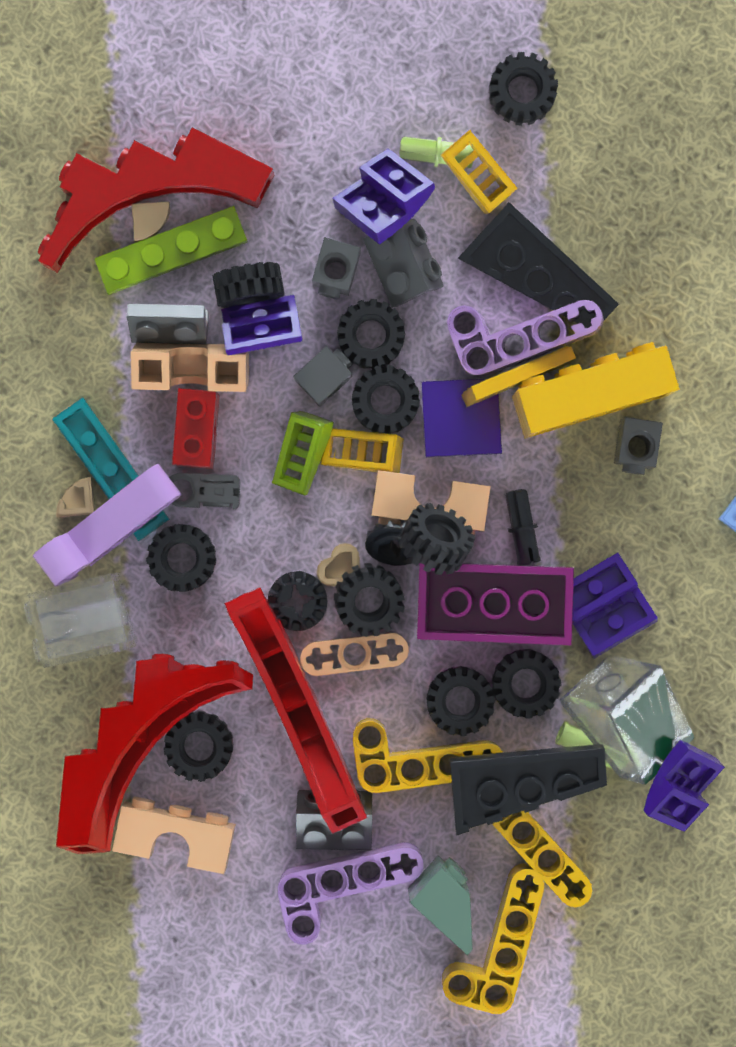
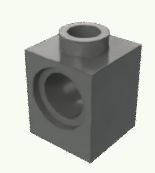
M324 237L312 278L313 286L319 288L318 294L332 299H339L340 294L349 296L361 254V247ZM339 262L343 264L346 268L345 275L340 279L329 278L325 274V269L330 263Z
M325 346L293 378L313 401L321 407L352 378V372L349 368L353 364L338 348L332 352Z
M631 417L620 419L614 464L623 465L622 472L645 475V469L656 468L663 422ZM632 437L641 438L645 442L646 451L642 457H635L630 453L628 444Z

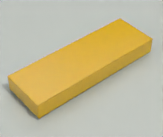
M571 346L563 347L475 384L465 390L461 396L466 407L516 387L522 384L521 381L544 375L565 366L576 359V356Z

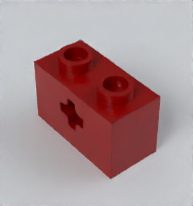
M178 388L173 465L178 467L214 469L220 395L216 391Z

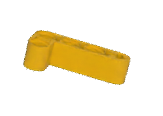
M366 718L358 722L353 730V746L358 780L363 789L370 793L452 783L451 773H446L439 768L441 758L447 754H454L459 757L464 756L463 752L470 751V756L482 755L483 750L489 749L491 754L503 753L501 748L490 740L389 753L386 730L380 721L374 718ZM368 726L376 728L381 735L379 741L372 746L363 744L359 739L360 731ZM410 759H416L423 765L421 774L414 778L405 776L401 771L403 763ZM378 764L382 766L386 772L384 779L377 783L369 782L364 776V771L369 765Z
M521 811L503 817L502 821L492 824L562 902L571 907H581L589 901L592 895V885L587 876L529 812ZM519 822H528L532 826L531 834L525 839H516L512 835L514 826ZM545 850H553L557 853L556 862L550 867H542L538 864L539 855ZM563 871L574 883H578L581 889L578 893L575 894L573 891H568V887L560 878Z
M528 863L514 866L508 874L483 968L464 962H454L444 969L442 973V986L445 996L449 1001L491 1014H502L511 1008L544 893V881ZM526 875H530L534 886L526 887L524 893L526 903L520 901L522 889L517 881L525 880ZM520 911L524 913L525 920L523 924L518 927L508 926L506 918L511 912ZM510 948L515 951L514 959L506 964L498 962L496 960L497 953L501 949ZM456 975H464L469 979V983L464 989L455 990L449 985L451 978ZM493 985H500L505 988V993L500 999L491 1000L486 996L487 989Z

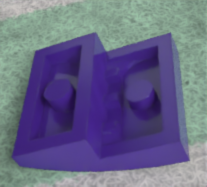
M388 148L360 166L359 170L362 179L332 199L334 207L338 212L380 245L402 228L417 213L434 191L435 185L433 181Z
M295 295L221 309L227 356L303 341Z
M487 379L421 382L425 454L427 458L502 454L499 394L466 407L461 396L471 386Z
M618 552L574 578L572 624L593 659L658 621V617L638 588L636 579Z
M680 739L662 763L652 782L646 798L644 812L648 817L685 832L709 806L700 794L725 767L716 757Z

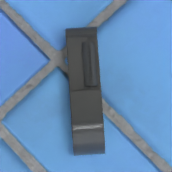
M176 473L169 477L173 483L177 480L185 479L192 486V494L187 500H175L172 505L200 508V502H203V506L230 507V504H233V509L239 507L240 478L236 475Z

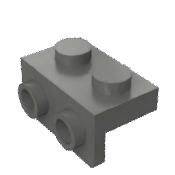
M410 219L402 228L380 245L369 236L363 239L392 308L403 305L428 291L444 287L441 280V268L438 262L432 258L427 247L425 230L415 219Z
M128 304L127 322L132 343L207 344L209 313L204 305Z
M299 790L297 792L296 849L372 850V793L357 790L368 818L332 834L321 816L312 790Z

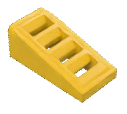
M468 130L440 155L484 214L492 212L518 189L471 130ZM470 145L474 151L458 163L454 157ZM479 157L482 163L468 175L464 169ZM488 169L491 175L477 186L474 180ZM496 181L499 187L486 197L483 191Z
M332 428L329 441L321 459V465L378 472L380 470L400 473L404 438L397 434ZM334 437L344 438L342 459L335 458V453L334 457L331 458ZM353 439L359 440L356 460H350ZM368 441L374 442L372 462L366 461ZM383 443L388 444L386 463H381Z

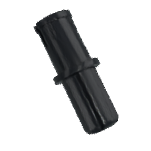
M525 489L509 491L505 495L511 524L508 532L513 534L517 565L531 564L532 561L533 563L540 562L541 557L539 556L534 530L538 525L533 523L528 493Z

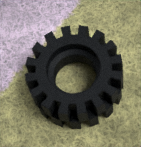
M518 52L517 57L514 58L511 54L505 58V62L502 63L500 61L496 66L495 72L492 74L489 85V100L491 105L493 104L495 107V113L498 116L501 114L504 117L503 120L508 123L511 120L516 122L515 125L522 126L523 123H528V125L534 124L536 120L543 119L554 104L558 88V79L555 80L554 78L556 72L553 67L550 69L547 67L548 61L546 59L537 60L538 54L531 53L530 57H527L525 52ZM525 76L535 82L537 95L532 101L520 103L511 97L509 84L516 77Z
M257 262L253 265L249 263L241 267L234 266L231 269H223L212 275L217 305L221 308L277 299L285 294L280 265L278 263L267 262L263 264V262Z
M370 299V301L366 302L361 300L358 301V304L351 305L347 308V312L344 315L342 314L337 330L340 350L352 364H356L360 368L374 369L375 366L390 364L399 355L405 339L404 323L399 317L398 311L395 308L392 309L389 303L385 301L383 303L377 302V299ZM369 320L379 322L386 331L385 341L381 346L374 349L363 347L356 337L358 327L363 322Z
M379 365L370 371L364 372L363 376L355 383L352 392V406L356 418L371 432L391 434L403 430L413 421L419 408V390L414 383V379L411 376L409 377L403 369L394 368L392 365H387V367ZM390 386L399 393L400 405L395 412L384 415L374 410L371 405V396L378 387Z
M426 503L425 507L421 504L412 511L400 533L399 539L401 540L399 544L400 548H405L403 553L406 557H414L412 560L414 565L418 566L419 563L425 565L423 570L427 572L434 568L435 574L442 575L445 570L447 575L453 574L454 570L458 571L474 545L475 535L471 534L473 531L471 525L464 526L467 520L463 516L455 517L456 511L450 509L448 513L444 511L443 505L438 504L436 509H434L432 503Z
M174 524L173 526L165 527L152 538L154 540L148 546L147 551H149V554L146 557V562L149 564L151 576H154L160 586H164L170 591L187 592L202 586L212 576L217 560L215 557L216 550L209 536L201 529L191 525ZM179 543L190 545L196 553L194 567L185 573L174 571L169 566L167 559L170 549Z
M364 563L365 568L360 569L356 565L352 567V573L348 574L346 571L342 575L343 581H338L335 586L337 593H334V601L341 621L344 625L348 626L350 631L355 633L357 630L361 636L365 637L368 636V632H372L375 637L380 635L379 630L385 629L386 632L392 629L390 626L392 622L398 624L401 619L398 615L399 612L404 613L405 606L402 600H405L401 586L389 570L387 572L383 566L378 564L375 568L371 563ZM366 587H375L383 593L381 606L376 611L370 613L357 609L355 598L359 591Z
M519 649L505 655L500 663H497L495 672L492 674L493 694L500 706L513 716L525 717L526 719L533 716H542L546 710H551L554 707L553 703L556 698L559 699V688L562 686L558 668L552 663L553 661L542 653L530 649ZM522 669L534 670L540 678V689L530 698L519 697L512 689L513 676Z
M462 666L448 668V670L440 672L429 685L426 696L429 715L437 727L441 730L443 729L448 734H458L460 736H467L469 733L475 734L479 732L482 726H486L489 723L490 716H493L495 710L493 689L486 678L474 669ZM458 686L469 688L475 696L473 709L465 715H455L446 706L448 692Z
M205 711L192 712L178 721L169 730L164 740L165 747L163 750L164 755H167L168 760L166 762L168 766H172L175 769L174 773L176 775H182L188 781L198 780V782H202L208 778L216 777L227 766L233 752V736L227 728L228 725L215 714H208ZM204 732L210 736L213 741V752L210 757L205 760H194L188 756L184 745L189 734Z

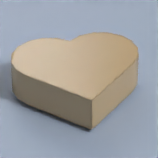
M348 543L336 546L331 553V558L324 559L317 567V577L320 582L326 586H336L338 581H343L342 575L346 571L350 574L353 572L352 567L358 565L360 568V557L356 547Z

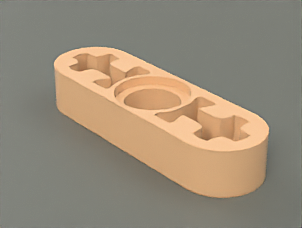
M393 632L381 633L375 637L368 635L367 637L357 636L315 641L306 645L302 650L300 662L302 668L313 676L396 667L406 660L409 647L403 636ZM388 639H394L396 645H402L403 651L397 653L395 660H389L388 654L376 655L379 662L370 663L371 649L368 641L376 640L375 648L387 646ZM351 643L362 645L366 652L365 659L358 665L349 664L344 659V649ZM339 645L338 660L342 667L333 668L334 660L324 661L321 669H315L313 663H307L306 658L312 655L314 648H320L321 654H331L333 651L330 646Z

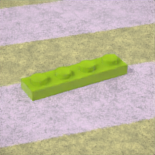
M234 206L96 257L94 260L108 295L248 243L236 209Z

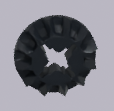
M389 520L386 526L375 524L372 531H367L365 548L368 554L375 560L387 565L403 566L412 564L414 557H406L403 553L405 548L397 547V544L393 541L397 540L398 543L400 542L399 536L406 522L397 525Z
M294 571L282 575L274 582L268 593V602L285 629L304 631L318 624L323 618L327 609V594L324 586L316 577L306 572ZM292 585H296V590H299L301 596L314 597V600H309L308 603L303 605L301 618H299L295 607L281 605V603L287 602L288 599L292 598Z

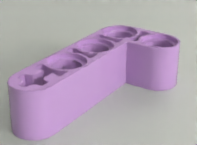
M580 300L491 335L481 313L470 306H458L453 309L448 316L447 325L464 370L472 375L487 376L590 337L601 329L604 319L603 313L596 303L590 300ZM586 308L589 313H596V317L591 319V327L585 328L582 323L571 326L575 334L568 336L567 326L561 319L562 316L568 314V320L571 322L581 317L580 310ZM464 314H472L476 321L475 328L468 334H461L457 329V321ZM547 322H556L560 327L559 337L553 342H544L540 337L541 327ZM513 335L521 336L524 340V349L517 356H510L505 351V342ZM476 349H484L488 353V363L484 368L476 370L470 364V355Z
M156 464L129 483L68 533L60 535L42 546L33 554V557L55 587L62 585L79 576L77 573L88 565L92 566L172 504L181 496V493L162 467Z
M401 842L287 869L279 880L278 897L288 937L300 945L309 944L318 937L321 925L318 902L407 883L417 879L423 870V858L419 848L412 843ZM402 854H408L410 859H416V861L411 862V869L404 870L402 864L391 866L392 874L386 875L384 857H389V865L399 863ZM366 861L376 863L380 868L379 873L373 878L363 877L358 871L362 863ZM328 870H336L342 875L343 880L339 885L330 887L323 882L322 875ZM298 878L304 882L306 890L299 895H293L286 890L285 883L289 879ZM302 915L308 916L313 920L314 927L309 931L302 932L294 926V919Z

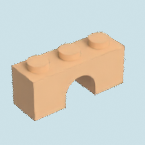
M136 343L131 350V389L170 390L172 386L178 384H202L208 386V391L246 392L249 383V352L227 356L225 344Z
M378 470L371 515L379 517L378 524L386 526L389 520H391L394 524L400 525L401 520L407 521L412 511L421 505L414 495L415 475ZM452 481L449 498L443 505L444 511L449 513L450 509L456 511V518L463 516L467 520L464 526L471 525L473 529L471 534L475 535V531L484 532L491 486Z
M133 797L132 802L126 801L121 806L112 851L149 859L154 853L157 837L164 833L173 832L181 835L188 843L189 857L187 867L220 874L225 873L236 824L228 823V816L207 812L206 818L191 815V808L180 805H170L169 810L154 807L155 801L141 797Z

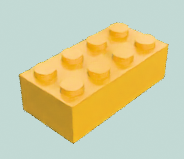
M654 342L632 348V351L626 353L627 357L619 359L617 353L595 359V362L590 364L591 368L582 370L581 365L576 364L558 370L559 373L554 374L555 378L545 381L544 375H539L521 381L522 384L518 385L519 389L512 395L524 439L664 398L680 390L667 345L655 348Z

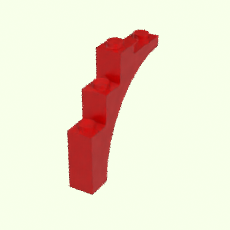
M193 127L188 136L182 135L178 140L173 155L177 156L175 160L134 140L130 149L124 148L116 164V168L119 169L118 173L76 153L72 162L68 160L65 163L59 176V181H61L59 187L71 198L69 202L65 200L60 205L55 217V221L58 223L52 235L47 234L43 238L38 249V254L41 255L38 261L44 267L58 273L72 250L94 227L117 211L145 199L173 193H205L232 198L258 208L275 176L273 168Z
M259 587L224 603L229 617L240 634L270 694L303 768L321 816L332 834L368 818L341 750L327 725L317 697L302 670L292 642L281 621L277 619L262 589Z
M154 654L152 659L136 661L133 702L120 701L116 703V707L101 708L97 749H82L80 755L65 756L56 847L76 854L110 852L114 825L124 794L139 765L154 745L178 721L199 707L225 695L252 690L253 674L239 667V663L229 660L218 661L216 666L211 667L196 664L183 665L175 661V657L169 654Z

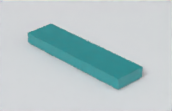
M83 397L52 419L108 499H111L139 476ZM163 510L133 534L138 541H141L170 519Z

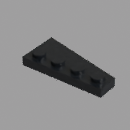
M510 202L458 257L461 261L551 310L559 309L580 300H590L599 306L605 320L619 305L616 300ZM586 308L580 310L581 317L573 322L577 324L582 323L585 328H589L592 326L591 319L596 317V313H589Z
M603 744L450 757L456 836L469 832L470 828L485 823L490 825L502 821L503 817L521 811L526 813L538 809L539 805L557 799L562 801L607 786L605 748Z

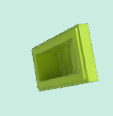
M303 411L291 412L272 484L304 496L308 494L329 441L334 424L333 421ZM307 426L313 428V435L306 432H302L303 427ZM298 440L309 443V450L296 446ZM293 454L306 459L305 465L292 461ZM287 468L302 473L301 480L285 475Z

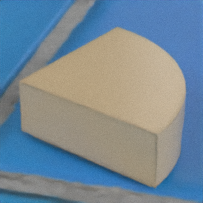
M170 202L132 204L135 243L155 236L163 228L169 218Z
M92 477L76 481L65 491L58 502L56 518L86 516L95 511Z

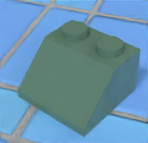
M437 856L408 888L409 901L468 955L473 950L470 893L466 883L468 878L465 876V870L452 858L449 857L444 861L441 857Z

